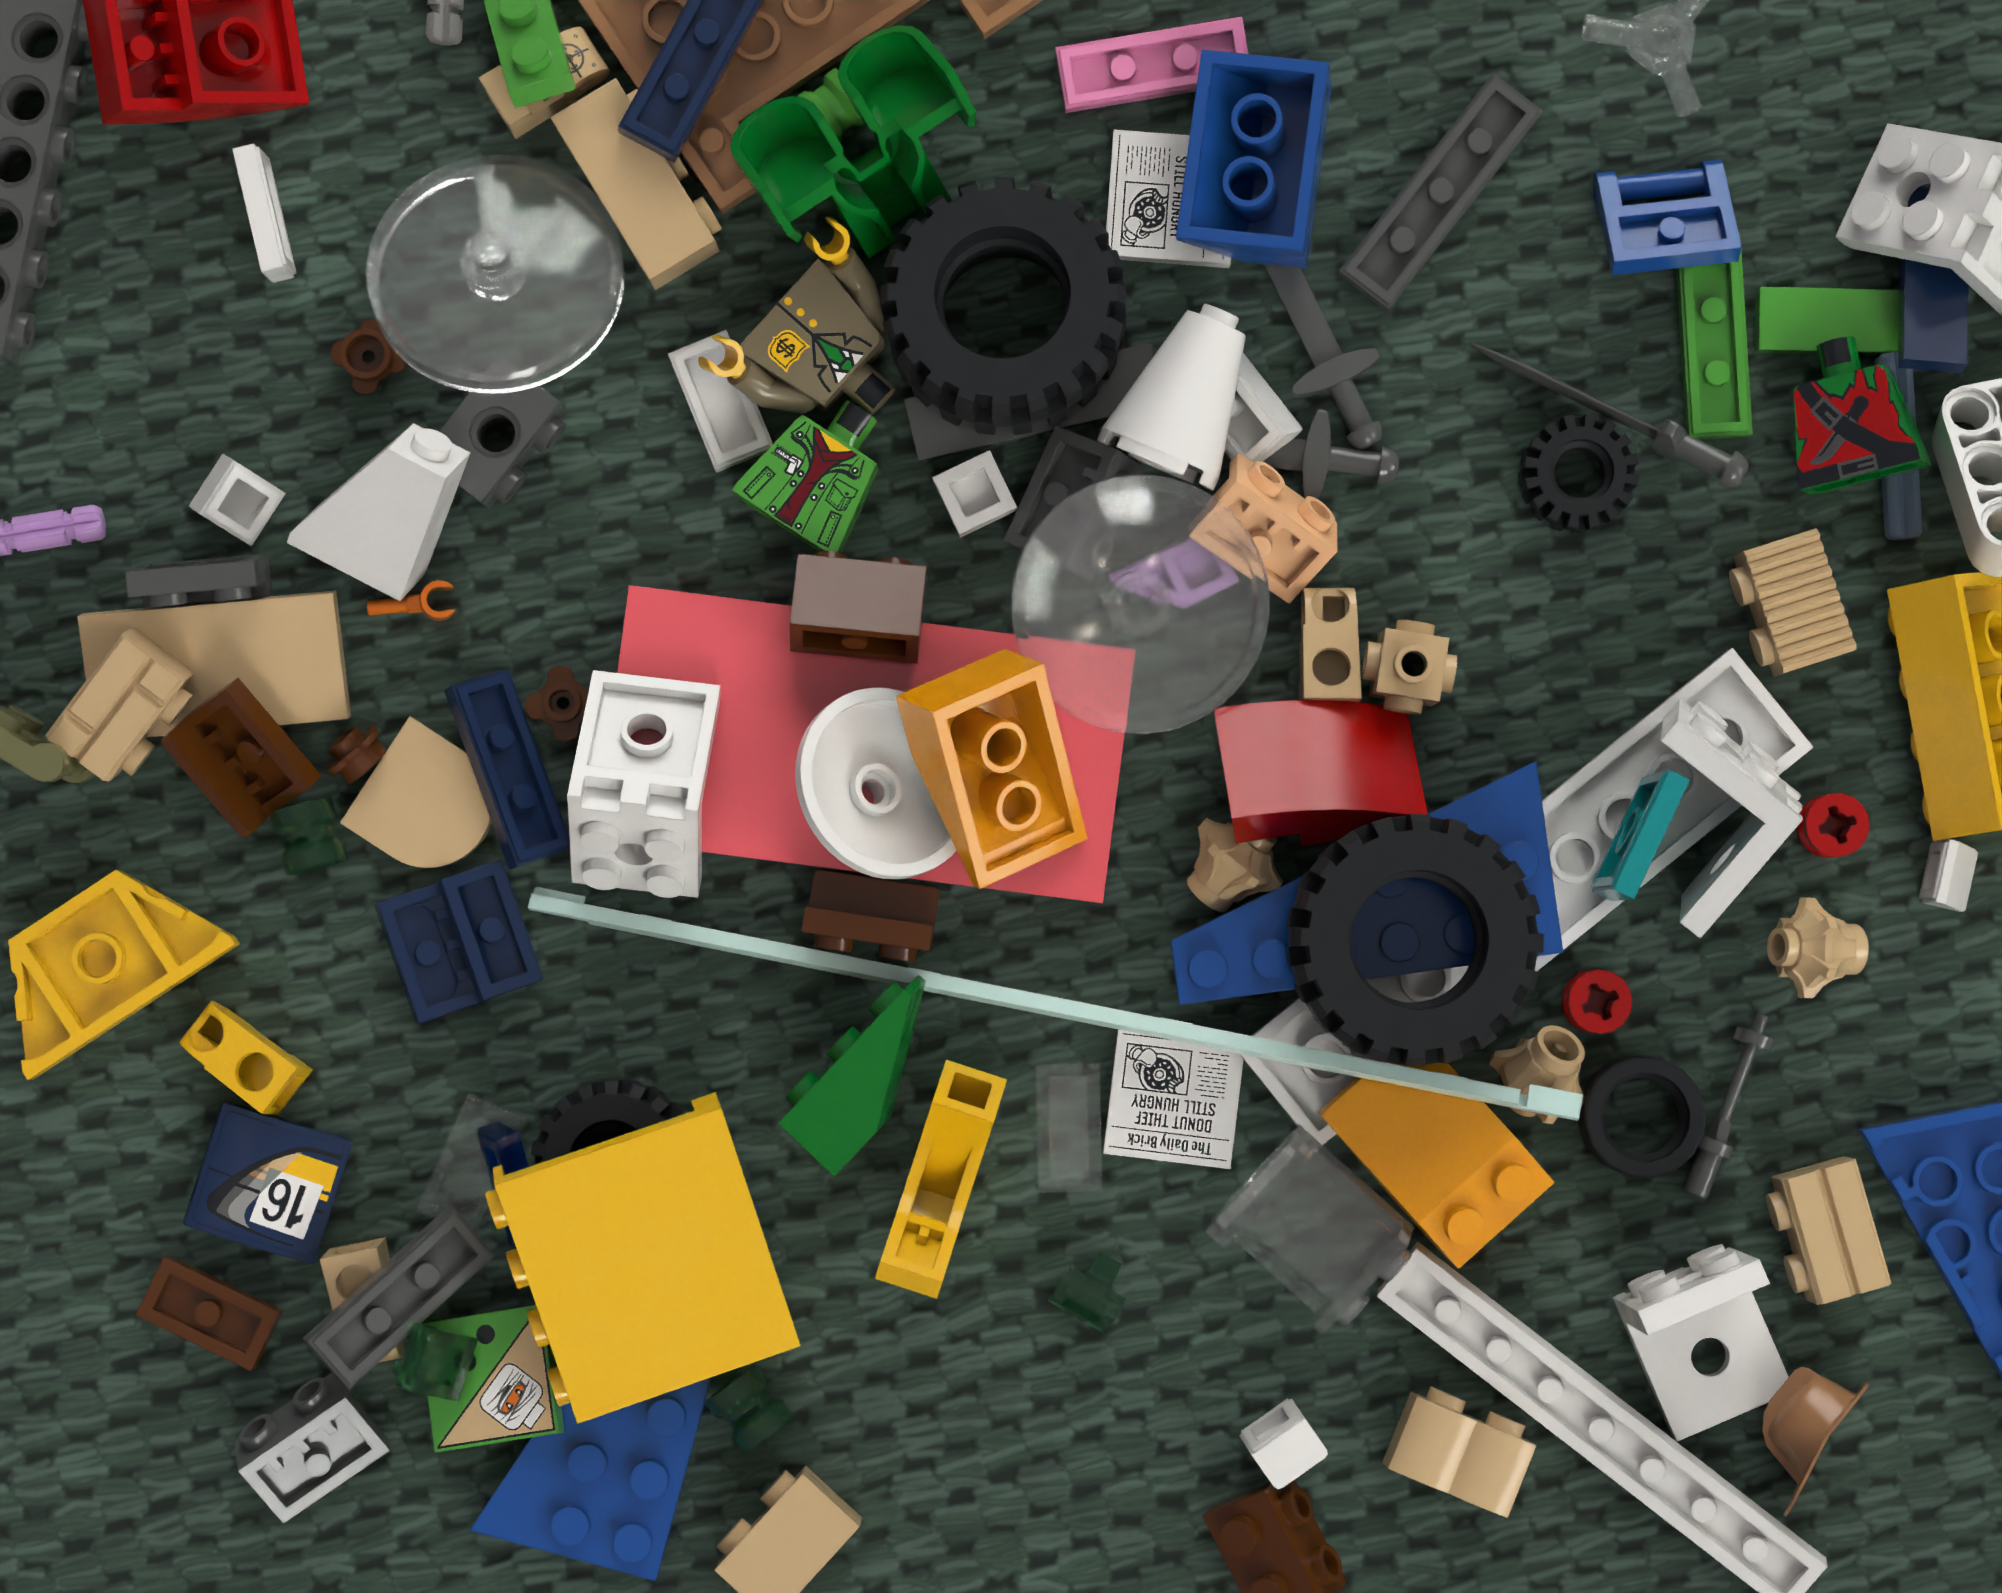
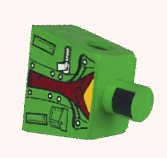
M847 400L827 429H824L808 417L801 415L740 478L733 487L732 492L737 499L816 551L843 553L879 471L877 463L858 451L877 423V420Z

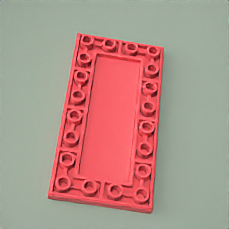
M629 585L617 673L721 685V701L702 800V852L858 872L839 861L820 843L802 812L796 790L795 766L798 748L807 727L821 710L845 694L866 688H890L906 692L1000 650L1008 649L1044 664L1088 839L983 888L1103 904L1135 650L922 623L918 664L790 651L789 623L791 606ZM641 729L630 736L634 742L642 745L655 744L664 737L660 732L653 729ZM862 786L863 796L869 803L873 804L874 797L871 790L866 786ZM957 851L936 868L919 876L907 878L975 887Z

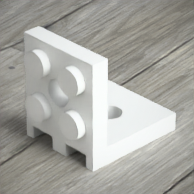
M1888 123L1835 237L1845 246L1852 249L1950 268L2002 316V143ZM1924 184H1931L1926 198L1908 207V200L1911 194L1918 187Z
M593 670L567 793L572 883L587 884L599 890L621 888L646 891L665 898L677 896L698 898L702 877V800L721 701V685ZM641 729H653L664 736L659 742L651 745L638 744L630 738L633 733Z
M1679 699L1663 718L1661 741L1751 812L1682 893L1680 923L1701 938L1802 822L1803 817L1799 814L1802 810V804L1798 802L1801 794L1775 773L1779 765L1770 755L1752 742H1748L1744 748L1739 746L1724 732L1728 724L1705 704L1697 702L1691 708L1683 700Z
M1723 1244L1706 1248L1688 1257L1687 1261L1690 1267H1682L1668 1274H1665L1664 1270H1657L1638 1277L1628 1283L1629 1293L1623 1292L1612 1297L1670 1433L1677 1442L1769 1403L1770 1399L1789 1378L1752 1291L1770 1284L1761 1261L1730 1247L1725 1249ZM1705 1338L1718 1339L1725 1349V1361L1722 1367L1711 1374L1699 1373L1691 1361L1693 1347Z

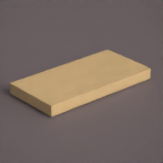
M336 590L82 613L77 616L86 680L118 637L130 628L139 630L159 645L164 652L171 654L194 673V676L184 687L186 691L193 695L187 706L170 726L160 720L147 737L165 736L192 710L237 678L243 682L278 725L343 720L351 717Z

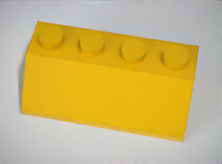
M1981 572L1954 574L1887 589L1890 604L1888 624L1892 634L1896 637L1901 664L1899 684L1902 694L1908 702L1913 730L1911 734V749L1919 763L1924 790L1922 809L1924 817L1930 825L1932 839L1937 841L2002 830V577H1992Z

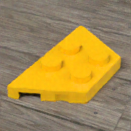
M122 870L111 872L8 940L11 971L17 979V991L14 995L16 1018L17 1021H21L25 1060H21L22 1072L26 1079H36L240 945L239 941L231 933Z

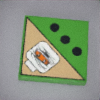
M536 1305L422 1323L418 1326L435 1453L565 1432L562 1408L557 1404L547 1373V1369L556 1367L555 1358L550 1344L538 1348L526 1312L536 1308Z

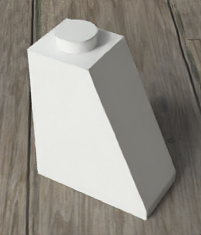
M413 423L290 532L287 543L401 601L424 576L470 452L453 444L443 433L433 429L422 428Z

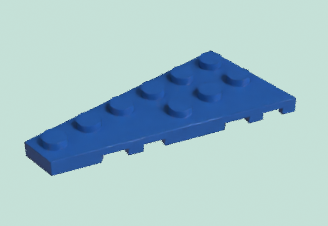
M2002 1101L1857 1129L2002 1381Z
M754 1204L757 1213L758 1205ZM712 1377L577 1424L571 1404L561 1406L565 1432L533 1437L529 1440L470 1531L656 1581Z

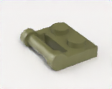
M10 705L8 709L0 706V758L41 782H55L62 778L70 783H84L91 780L95 775L81 765L76 758L70 757L61 746L50 742L47 737L40 734L39 732L44 723L38 718L13 705Z

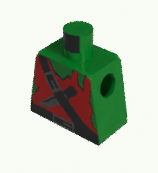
M1841 337L1818 344L1816 347L1823 379L1801 384L1794 388L1796 461L1799 490L1812 496L1931 466L1929 455L1893 371L1884 364L1861 369L1855 337Z

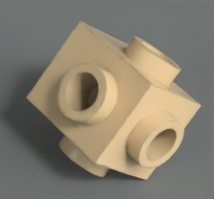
M1397 620L1396 629L1385 628L1378 634L1377 643L1367 642L1361 678L1371 681L1369 697L1385 699L1383 709L1405 714L1421 715L1423 706L1431 707L1440 702L1441 692H1452L1457 668V655L1447 654L1450 638L1434 636L1435 625L1412 620ZM1415 653L1423 659L1424 670L1421 675L1413 677L1403 671L1401 662L1405 654Z

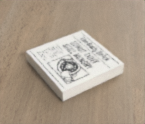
M1128 130L1113 131L1106 231L1109 234V246L1111 250L1118 251L1120 260L1220 268L1230 267V257L1183 243L1176 239L1190 135Z
M1117 1030L1103 1154L1231 1169L1243 1057L1239 1053Z

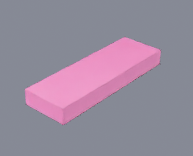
M1236 17L1055 47L1065 113L1196 92L1201 50L1248 54L1243 18Z

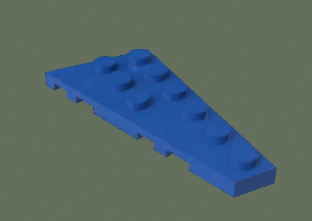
M1535 761L1429 814L1430 817L1440 819L1451 818L1468 824V829L1479 835L1486 834L1501 845L1499 851L1509 861L1515 860L1526 875L1523 879L1524 885L1529 895L1536 896L1541 914L1536 915L1538 933H1544L1543 953H1538L1537 956L1563 953L1537 763ZM1303 876L1170 941L1179 1005L1295 989V979L1291 966L1287 964L1285 947H1288V928H1286L1289 908H1292L1298 892L1296 888ZM1398 879L1378 888L1360 907L1352 928V951L1357 967L1365 979L1469 966L1474 949L1473 926L1463 904L1445 887L1425 879Z

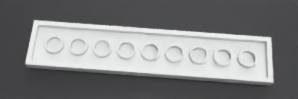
M1733 648L1724 652L1542 800L1563 950L1625 901H1611L1592 892L1593 888L1591 885L1642 777L1671 770L1690 779L1640 888L1742 806L1661 741L1663 718L1679 699L1683 700L1691 708L1697 702H1701L1716 712L1728 724L1724 732L1729 738L1742 748L1748 742L1754 743L1778 763L1779 768L1775 771L1778 776L1813 748L1812 744ZM1558 954L1537 956L1535 971L1541 969ZM1468 966L1366 979V981L1377 991L1394 1000L1423 1002L1439 997L1453 988L1463 977ZM1299 997L1251 1035L1376 1060L1342 1045V1042L1325 1032L1313 1019L1314 1015L1307 1005L1301 1002ZM1240 1054L1316 1149H1319L1336 1135L1317 1112L1356 1078L1355 1076Z

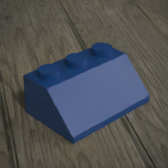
M1201 50L1176 232L1177 241L1243 262L1307 269L1332 89L1329 62Z

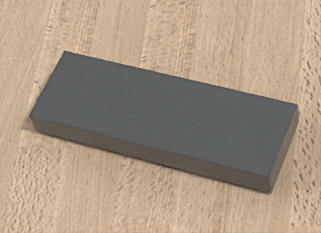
M448 1206L302 1339L343 1386L350 1389L495 1255L457 1210Z

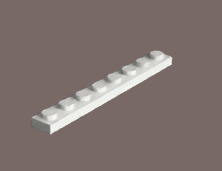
M1418 1241L1379 1287L1377 1292L1379 1299L1757 1592L1805 1593L1828 1567L1825 1556Z

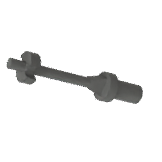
M1756 1013L1750 1030L1737 1026L1733 1039L1743 1042L1745 1045L1719 1114L1714 1118L1706 1135L1702 1137L1697 1147V1154L1683 1188L1687 1192L1708 1199L1722 1159H1730L1734 1147L1727 1145L1731 1122L1729 1121L1757 1048L1770 1052L1774 1039L1762 1035L1769 1018L1767 1016Z

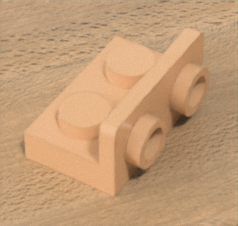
M1240 453L1230 462L1229 478L1189 523L1190 536L1288 604L1295 599L1303 588L1337 553V522L1331 510L1320 500L1311 496L1303 498L1285 485L1282 476L1269 464L1263 461H1256L1254 463Z

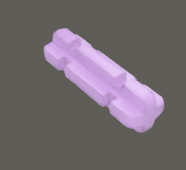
M87 505L72 508L70 514L67 511L63 512L62 509L12 517L11 523L0 519V556L13 554V549L15 548L23 553L72 545V539L81 541V543L102 540L106 537V523L103 511L98 506Z

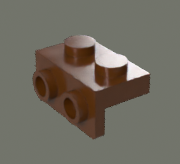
M239 678L192 710L161 739V744L177 764L243 838L253 833L271 814L307 791L321 777V774Z
M817 870L813 874L809 906H805L801 932L815 934L814 947L852 952L854 940L879 944L878 957L916 962L917 949L931 951L940 892L935 887Z
M1295 1480L1281 1489L1275 1488L1269 1481L1263 1487L1222 1502L1210 1508L1202 1515L1241 1593H1338L1346 1585V1580L1342 1574L1341 1560L1335 1549L1327 1544L1313 1516L1310 1498L1297 1485Z

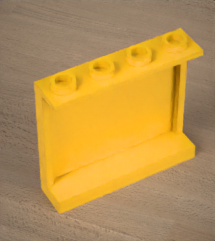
M716 1092L691 1100L694 1108L692 1112L506 1175L502 1165L492 1168L495 1189L485 1192L487 1203L497 1230L509 1226L516 1246L515 1249L506 1252L512 1276L518 1289L530 1286L537 1306L526 1311L538 1348L550 1344L557 1366L547 1369L555 1399L559 1407L571 1404L577 1424L801 1346Z

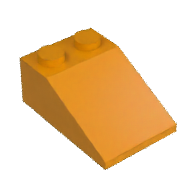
M1003 649L896 696L911 755L973 886L981 889L1088 839L1043 663L1008 649Z
M1448 1063L1405 1066L1459 1076ZM1356 1077L1317 1112L1437 1250L1458 1269L1555 1183L1484 1102Z

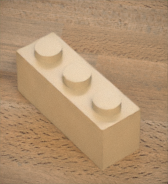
M614 78L550 118L653 288L657 290L720 252L713 234L722 228L703 196L692 202L681 185L680 181L688 177L689 174L679 156L674 163L618 133V125L638 90L635 89L626 95L618 80Z

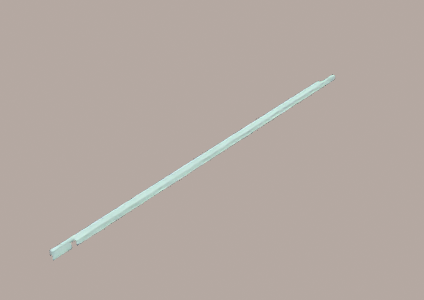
M541 887L534 888L528 904L529 910L582 920L591 925L892 984L895 981L902 987H907L920 975L926 981L924 991L1576 1121L1579 1120L1583 1094L1530 1084L1528 1095L1520 1094L1521 1089L1471 1080L1465 1077L1420 1070L1194 1025L1193 1023L1168 1018H1158L942 975L921 969L906 968L675 922L669 919L584 904L586 896Z

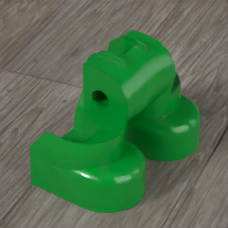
M897 25L881 29L865 37L847 53L840 64L837 75L840 84L857 114L873 132L877 146L856 160L850 162L843 155L842 145L827 119L817 106L805 97L789 96L773 100L756 109L742 121L734 132L730 144L733 158L751 187L766 205L774 221L795 242L799 243L802 234L792 221L828 198L854 240L867 257L871 258L887 246L897 242L889 227L916 209L926 218L925 204L940 194L947 203L952 201L923 150L919 137L954 114L967 127H974L977 111L972 105L969 95L952 65L930 40L913 26Z

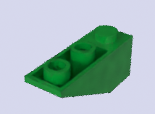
M920 975L904 990L894 981L868 1008L876 1017V1020L862 1034L852 1026L826 1053L835 1062L821 1078L810 1071L785 1097L793 1108L778 1124L833 1176L853 1158L892 1115L926 983Z

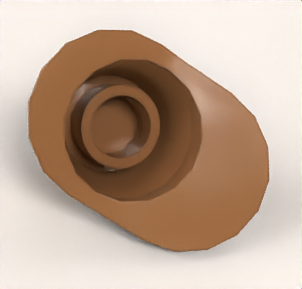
M1800 1367L1793 1371L1770 1399L1763 1416L1762 1431L1765 1443L1797 1483L1783 1516L1786 1517L1789 1514L1830 1434L1869 1386L1868 1383L1857 1393H1854L1830 1379L1820 1376L1809 1368Z

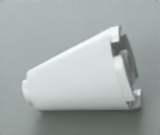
M1205 303L1200 314L1187 310L1102 426L1097 441L1113 448L1118 437L1119 441L1116 447L1129 452V457L1192 484L1199 472L1202 474L1199 484L1205 489L1214 491L1220 477L1246 339L1245 334L1235 329L1239 318Z

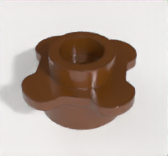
M376 319L363 321L360 329L351 332L344 340L335 342L331 349L332 361L337 366L345 368L353 378V389L362 395L375 393L380 381L391 373L399 374L403 372L407 365L406 353L401 348L393 347L385 336L386 327ZM368 351L373 352L375 355L374 360L370 363H366L363 360L364 354Z
M558 665L549 670L547 674L548 681L539 693L531 694L527 697L525 710L530 718L542 719L552 727L556 739L568 742L576 739L579 735V726L583 721L589 688H585L574 679L573 671L569 667ZM563 697L569 700V707L564 710L560 709L557 705L558 700Z
M372 724L361 732L355 725L342 734L327 750L333 757L326 765L328 768L327 772L331 776L339 773L348 784H351L371 769L387 751L376 739L379 735L377 728Z

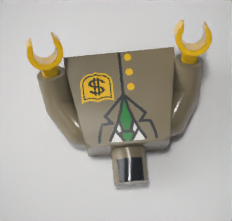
M825 217L826 221L834 229L832 241L825 246H819L817 240L808 231L805 234L804 240L813 252L820 258L827 260V264L825 265L817 259L740 345L736 341L720 335L712 336V339L721 343L725 349V357L719 365L700 356L698 363L707 372L727 377V381L760 407L800 414L809 412L817 407L827 413L845 393L872 416L884 405L896 388L870 365L885 349L884 339L881 336L884 331V319L880 306V295L876 281L854 249L849 247L850 236L848 231L832 217Z

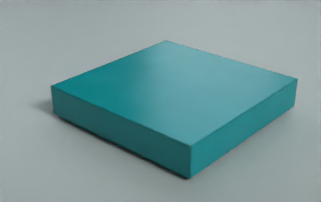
M1671 770L1641 778L1591 885L1593 888L1592 892L1611 901L1635 899L1690 779Z

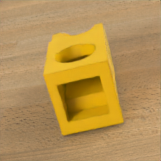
M210 1001L179 1042L188 1053L205 1066V1070L261 1114L279 1115L313 1070L294 1055L288 1054L231 1010L215 1001Z

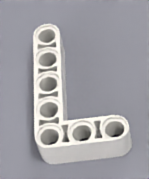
M2002 378L1963 385L1951 390L1944 398L1931 437L1932 448L1968 558L1972 565L1981 573L1992 577H2002V541L1990 534V532H2002ZM1955 422L1971 424L1976 430L1960 428ZM1972 477L1987 478L1995 485L1980 484Z

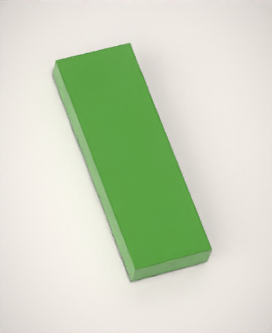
M1741 250L1738 262L1676 268L1685 430L1688 435L1696 439L1749 437L1753 434Z
M1759 287L1756 290L1755 353L1818 354L1816 347L1818 344L1850 336L1855 337L1858 355L1880 356L1884 353L1898 352L1899 290Z

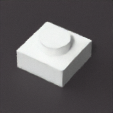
M990 450L932 477L960 538L1017 511V506Z

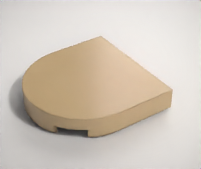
M409 716L340 824L402 863L421 868H438L451 865L472 854L485 839L492 821L467 752Z

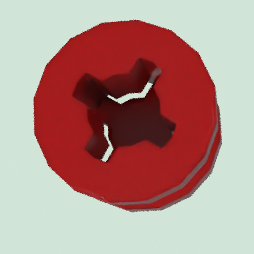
M1842 793L1817 796L1808 801L1799 812L1803 820L1796 827V832L1802 846L1812 855L1822 858L1847 856L1857 851L1866 841L1870 829L1869 817L1863 805L1852 796ZM1843 827L1842 833L1839 835L1840 842H1838L1836 836L1840 833V830Z
M1591 969L1579 972L1569 979L1563 989L1561 1004L1563 1013L1571 1025L1581 1031L1603 1034L1615 1031L1625 1023L1631 1013L1632 997L1630 988L1621 977L1611 971ZM1609 1000L1608 1003H1607V1007L1605 1008V1012H1606V1016H1605V1013H1604L1603 1009H1604V1007L1606 1006V1001Z

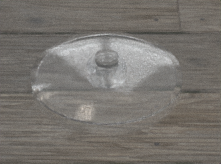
M486 155L462 159L440 167L418 179L395 199L383 215L372 237L366 265V281L371 306L378 326L393 350L408 365L429 379L448 387L476 393L495 394L530 389L552 381L575 368L598 347L610 330L621 305L625 280L624 260L619 235L611 216L599 198L585 184L566 171L543 161L515 155Z
M1145 474L1115 476L1097 481L1075 491L1056 504L1034 528L1021 551L1013 575L1010 598L1012 628L1020 654L1044 664L1052 699L1066 711L1085 722L1111 731L1133 734L1157 733L1180 728L1208 715L1233 695L1247 678L1260 654L1267 633L1270 609L1269 585L1265 566L1257 546L1241 521L1220 501L1195 486L1168 477Z

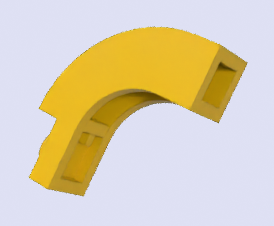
M949 1060L945 1061L875 1279L937 1299L1007 1079Z

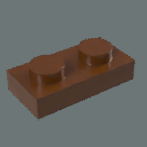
M168 1255L163 1257L138 1308L136 1316L252 1371L256 1369L284 1310Z

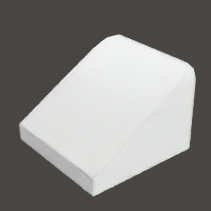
M222 454L189 507L252 546L286 493L225 454Z
M1951 839L1938 840L1931 843L1918 898L1921 899V903L1959 912L1965 911L1978 852L1960 841Z
M1288 1398L1241 1431L1242 1434L1239 1435L1271 1484L1277 1489L1285 1487L1328 1455L1327 1449L1292 1399L1288 1400Z

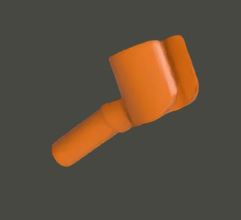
M436 580L427 584L421 594L407 595L401 601L394 598L368 600V615L423 612L426 617L434 621L447 620L454 615L455 609L441 612L434 611L429 607L427 598L433 591L453 590L454 587L446 581Z

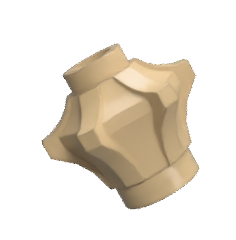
M1205 818L1198 827L1201 843L1200 852L1194 865L1195 870L1187 878V884L1194 895L1208 907L1224 913L1234 902L1238 903L1245 897L1258 892H1271L1279 888L1284 882L1274 866L1273 852L1271 850L1277 842L1276 837L1236 844L1233 825L1229 821L1226 824H1222Z
M1800 898L1795 914L1791 918H1779L1776 928L1772 930L1767 941V954L1770 962L1776 966L1778 977H1789L1794 982L1798 998H1814L1821 988L1832 980L1843 978L1844 975L1860 973L1866 965L1869 953L1868 939L1863 928L1857 924H1846L1844 920L1833 917L1822 908L1816 898Z
M1553 1025L1545 1026L1538 1032L1536 1037L1532 1039L1521 1038L1517 1043V1047L1495 1051L1489 1062V1065L1501 1075L1504 1086L1521 1089L1520 1094L1528 1095L1530 1084L1583 1094L1578 1076L1581 1062L1585 1057V1050L1581 1041L1565 1028ZM1583 1094L1581 1106L1583 1105V1102H1584V1099H1585L1584 1094ZM1511 1108L1517 1114L1525 1117L1538 1115L1543 1123L1553 1124L1558 1118L1556 1116Z

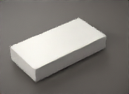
M254 143L233 148L261 272L273 283L294 278V274L297 273L270 158Z
M727 330L715 334L730 339ZM712 336L668 353L716 473L764 454L773 445L757 404L727 381V377L712 374L699 366V356L710 360L716 365L723 361L725 349L721 343L713 340Z

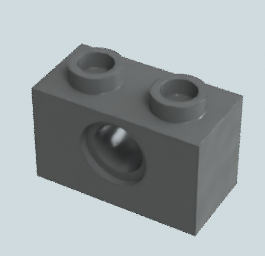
M498 355L439 431L446 435L453 444L470 452L458 486L488 509L491 508L496 500L505 504L516 494L527 476L521 468L536 449L542 454L546 453L559 439L566 427V423L560 420L567 411L562 403L501 355ZM502 421L514 425L515 438L510 447L501 452L486 450L484 436L491 425Z

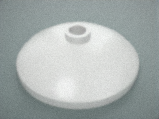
M866 688L853 691L836 699L821 710L807 727L798 748L795 766L798 800L805 819L814 835L833 856L845 865L863 874L882 879H906L919 876L944 863L957 850L911 755L896 696L904 692L890 688ZM862 786H866L871 790L874 797L873 804L869 803L863 796Z

